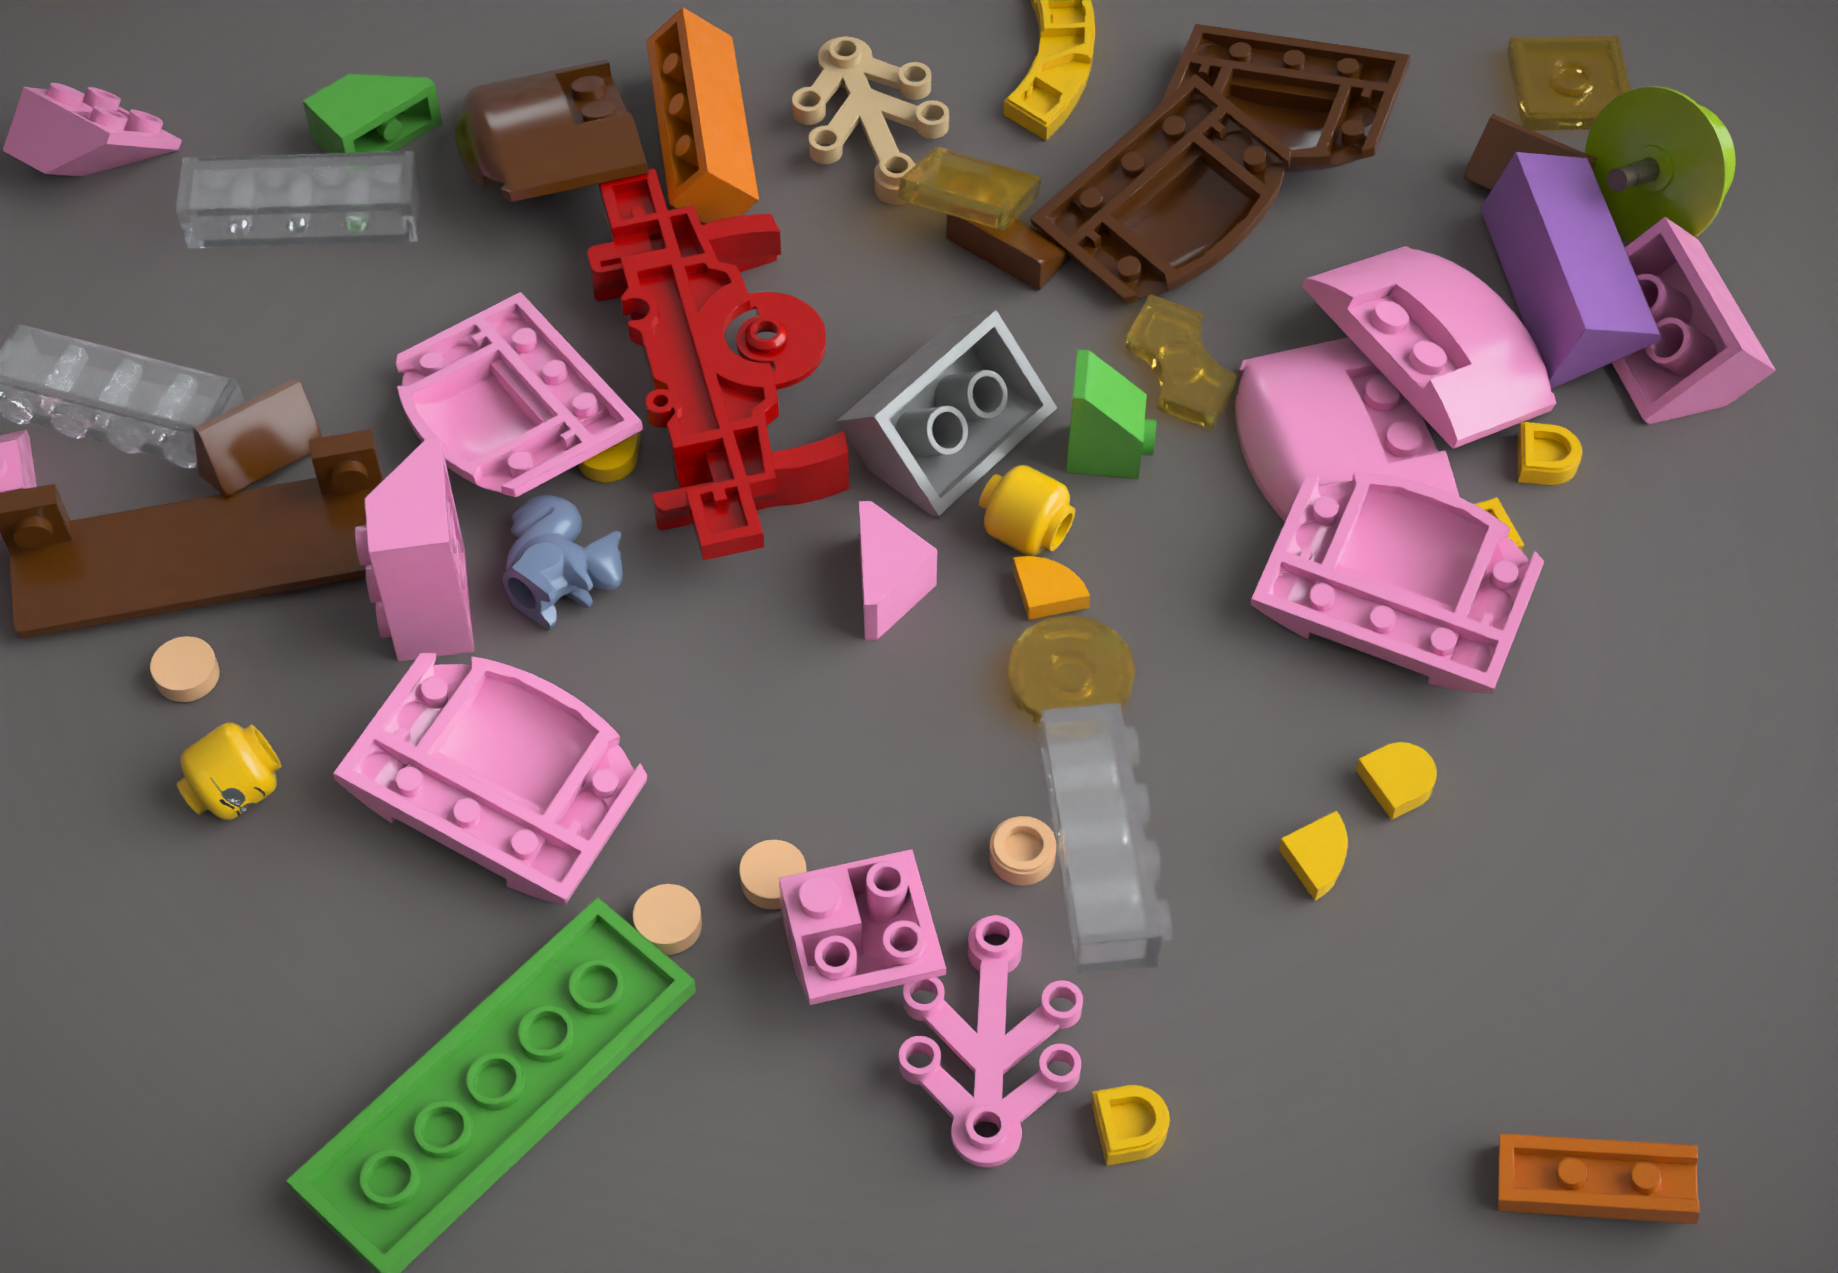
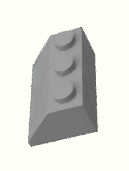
M997 310L956 316L836 422L842 431L845 430L846 437L870 472L931 516H940L1054 412L1057 406Z

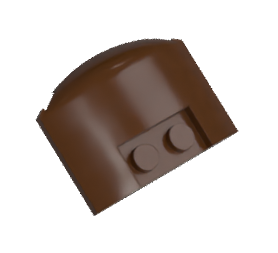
M1195 24L1161 103L1196 74L1291 149L1292 158L1289 168L1285 167V172L1330 169L1375 156L1408 70L1410 55Z
M607 60L476 86L466 94L457 114L455 138L459 156L464 167L484 188L494 182L504 184L500 188L502 198L510 202L648 173L647 162L632 113H627L611 76L610 64Z
M1194 74L1030 217L1031 224L1067 251L1068 256L1124 304L1139 301L1138 299L1161 295L1186 284L1230 254L1253 231L1272 206L1281 188L1285 167L1289 168L1292 151L1198 75Z

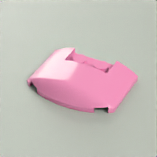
M1404 246L1308 277L1302 286L1452 449L1550 412L1556 404L1554 393L1551 392L1546 366L1526 327L1505 301L1486 283L1452 261L1435 254Z
M521 292L397 354L396 367L398 373H404L402 386H397L402 407L415 434L421 442L426 438L440 437L446 466L467 481L489 491L518 497L643 430L642 421Z
M1349 337L1243 360L1239 372L1241 380L1235 399V420L1241 450L1257 486L1284 522L1289 515L1305 476L1320 474L1318 485L1352 481L1353 472L1389 475L1436 487L1459 497L1445 450L1438 451L1421 414Z
M1353 472L1352 481H1340L1318 485L1320 474L1305 476L1251 598V605L1269 618L1306 639L1309 638L1310 633L1397 664L1429 676L1428 684L1467 692L1493 694L1540 575L1544 560L1534 551L1529 561L1519 547L1507 537L1510 527L1480 507L1436 487L1413 480L1374 473Z
M420 653L333 773L334 780L391 824L397 819L507 879L506 887L548 902L566 905L646 783L647 774L641 763L634 771L625 752L618 745L620 743V735L603 718L573 695L538 676L510 665L471 656V665H434L436 653Z

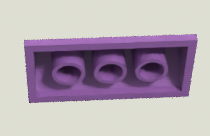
M1516 152L1480 209L1524 325L1540 352L1547 369L1551 389L1663 339L1588 159Z

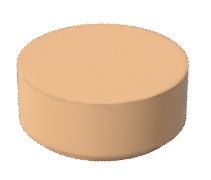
M190 636L174 638L164 643L154 653L150 664L151 674L159 692L167 699L176 702H191L204 697L215 687L220 674L219 665L211 646L202 639Z
M1028 816L1012 817L1000 823L993 831L990 839L989 860L994 872L1004 881L1014 885H1032L1046 878L1054 867L1056 839L1051 829L1042 821Z
M765 840L753 845L743 855L739 867L740 884L745 897L760 908L769 910L781 909L779 878L807 872L804 856L794 845L782 840Z
M662 884L652 887L639 897L634 906V928L665 955H674L687 950L696 942L701 933L702 917L699 902L693 893L682 886Z

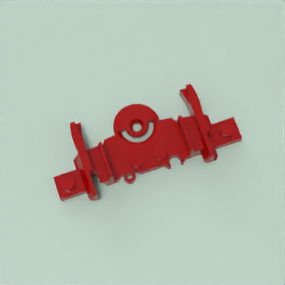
M655 168L649 169L646 174L599 183L600 196L613 242L592 246L587 252L594 297L598 301L621 297L623 315H630L631 321L628 322L630 341L643 346L655 389L645 399L647 419L655 427H667L674 476L680 487L652 494L657 528L659 530H668L693 524L703 561L764 548V534L757 510L775 506L803 504L849 489L848 448L845 430L818 442L771 452L767 426L779 417L776 390L787 388L803 381L822 362L826 351V330L823 321L810 305L794 296L778 292L748 294L740 273L777 261V255H781L780 230L771 214L741 215L702 225L693 205L667 210ZM755 309L757 316L745 321L737 331L736 345L741 356L739 357L728 347L724 339L725 333L735 318L749 310ZM761 332L776 333L770 339H760L756 336V334Z

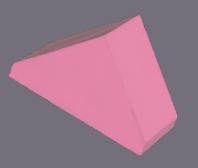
M859 501L865 640H878L937 585V549L872 501Z

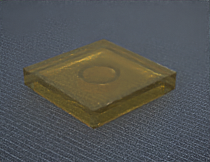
M1619 36L1510 37L1507 55L1521 125L1532 131L1590 130L1599 113L1606 105L1619 95L1631 91Z
M937 146L900 179L897 197L909 203L1003 231L1039 196L1043 177Z

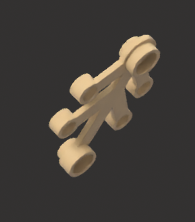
M837 37L827 41L818 52V66L822 71L811 87L800 88L792 96L793 117L801 124H817L824 119L826 103L839 87L846 89L848 98L828 126H820L810 132L808 140L811 159L820 164H832L838 161L843 153V144L860 122L878 162L874 169V192L882 202L890 205H903L911 202L919 192V169L908 155L899 152L884 118L914 128L925 138L936 139L948 132L949 109L944 103L934 100L925 101L919 106L871 89L867 79L899 89L900 94L907 99L919 100L925 98L931 92L930 68L919 62H910L900 68L875 59L872 56L871 48L864 41L854 37ZM805 105H814L813 107H805ZM934 118V119H938V120H936V121H929V120H926V119ZM821 144H831L830 146H820Z

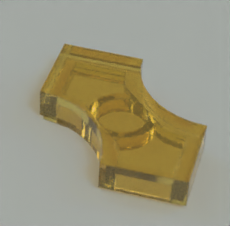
M1150 294L1127 334L1126 348L1130 353L1145 360L1157 374L1162 389L1159 396L1158 410L1213 430L1235 389L1237 374L1217 364L1205 350L1200 337L1204 313Z

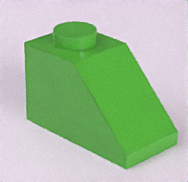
M348 74L303 100L312 140L350 177L362 172L442 124L435 83L428 77Z
M1077 349L1066 473L1139 479L1141 455L1153 456L1156 435V420L1145 419L1147 394L1090 350Z

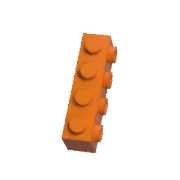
M682 7L646 39L669 204L675 208L693 205L699 220L708 224L720 219L745 214L759 201L732 36Z

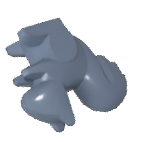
M555 495L532 497L523 502L521 507L512 515L511 519L514 521V524L510 531L518 539L510 548L507 556L506 572L502 579L503 585L512 605L545 629L550 630L556 625L557 612L554 604L563 595L575 603L589 608L593 605V600L588 593L592 588L611 591L620 586L623 579L621 552L618 550L622 538L619 531H614L586 547L574 543L578 539L583 521L577 507L570 501Z

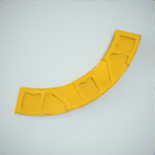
M1030 0L1039 26V51L1027 75L1018 87L1004 100L1003 115L1045 141L1058 130L1076 107L1088 81L1092 67L1095 41L1094 11L1091 0Z

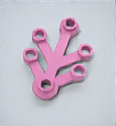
M998 915L988 916L977 921L972 926L968 936V958L972 966L980 972L977 1033L944 1000V986L937 977L907 983L903 988V1007L906 1013L915 1020L924 1021L975 1073L974 1097L941 1067V1051L934 1040L925 1036H914L907 1039L899 1050V1070L903 1078L912 1084L921 1085L953 1119L951 1140L956 1152L966 1162L982 1168L999 1166L1010 1160L1016 1154L1021 1143V1122L1057 1092H1067L1074 1088L1079 1081L1081 1072V1058L1073 1047L1066 1044L1050 1045L1040 1056L1038 1073L1002 1099L1003 1075L1059 1028L1065 1029L1075 1025L1082 1014L1083 995L1080 989L1069 981L1060 980L1050 983L1042 993L1041 1006L1005 1035L1008 973L1013 971L1021 960L1023 938L1019 927L1013 921ZM990 934H998L1006 937L1007 941L1002 945L993 946L988 944L983 938ZM919 990H927L932 992L936 998L931 1003L919 1004L911 996ZM1062 997L1070 1000L1074 1007L1069 1011L1060 1012L1053 1009L1049 1003L1055 998ZM915 1053H924L932 1059V1062L924 1068H916L910 1065L907 1059ZM1060 1060L1068 1063L1072 1071L1067 1075L1058 1076L1051 1073L1047 1066L1053 1061ZM980 1122H991L996 1124L1000 1131L995 1136L986 1138L978 1135L974 1127Z

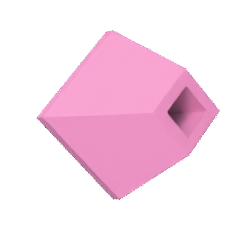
M50 83L49 89L23 87L3 151L44 174L83 177L178 151L182 140L161 129L163 121L158 117L131 109L129 112L119 107L121 99L110 92L88 87L86 94L63 84Z
M912 849L779 878L781 917L796 976L810 1005L946 975L945 962Z

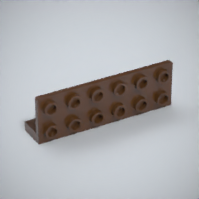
M366 429L309 439L311 459L316 478L237 491L228 496L219 494L70 520L55 484L0 493V533L9 551L13 626L17 637L20 639L366 577V565L361 566L358 558L355 527L366 525L365 498L384 480L372 430Z

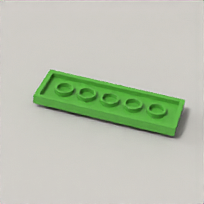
M597 897L288 1178L286 1182L291 1192L375 1273L402 1272L696 993L695 980Z

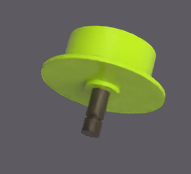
M1641 87L1623 93L1613 99L1594 121L1585 146V153L1597 158L1593 172L1618 233L1623 239L1631 243L1664 217L1696 238L1712 223L1718 214L1735 173V149L1731 136L1723 122L1712 111L1699 105L1687 95L1665 87Z

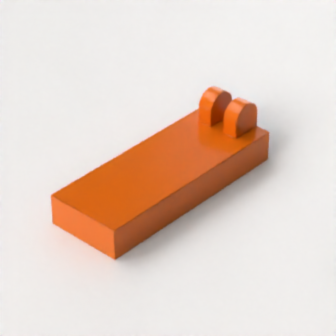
M1500 1133L1498 1211L1697 1224L1699 1217L1697 1184L1698 1145Z

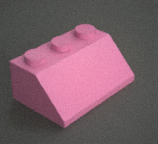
M1664 217L1625 247L1663 339L1612 362L1644 422L1654 424L1728 406L1776 371L1697 238Z
M440 437L426 438L365 498L366 525L355 527L358 558L361 566L366 565L368 594L370 602L376 603V617L380 638L392 637L398 662L416 660L420 653H436V657L474 652L465 548Z

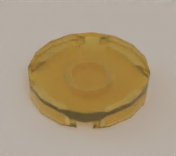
M1066 615L1044 619L1024 631L1012 647L1007 669V682L1012 701L1020 711L1023 708L1026 713L1033 716L1034 723L1046 730L1078 734L1102 728L1110 723L1111 717L1118 714L1121 709L1122 711L1125 709L1131 699L1136 668L1129 646L1115 630L1095 619Z

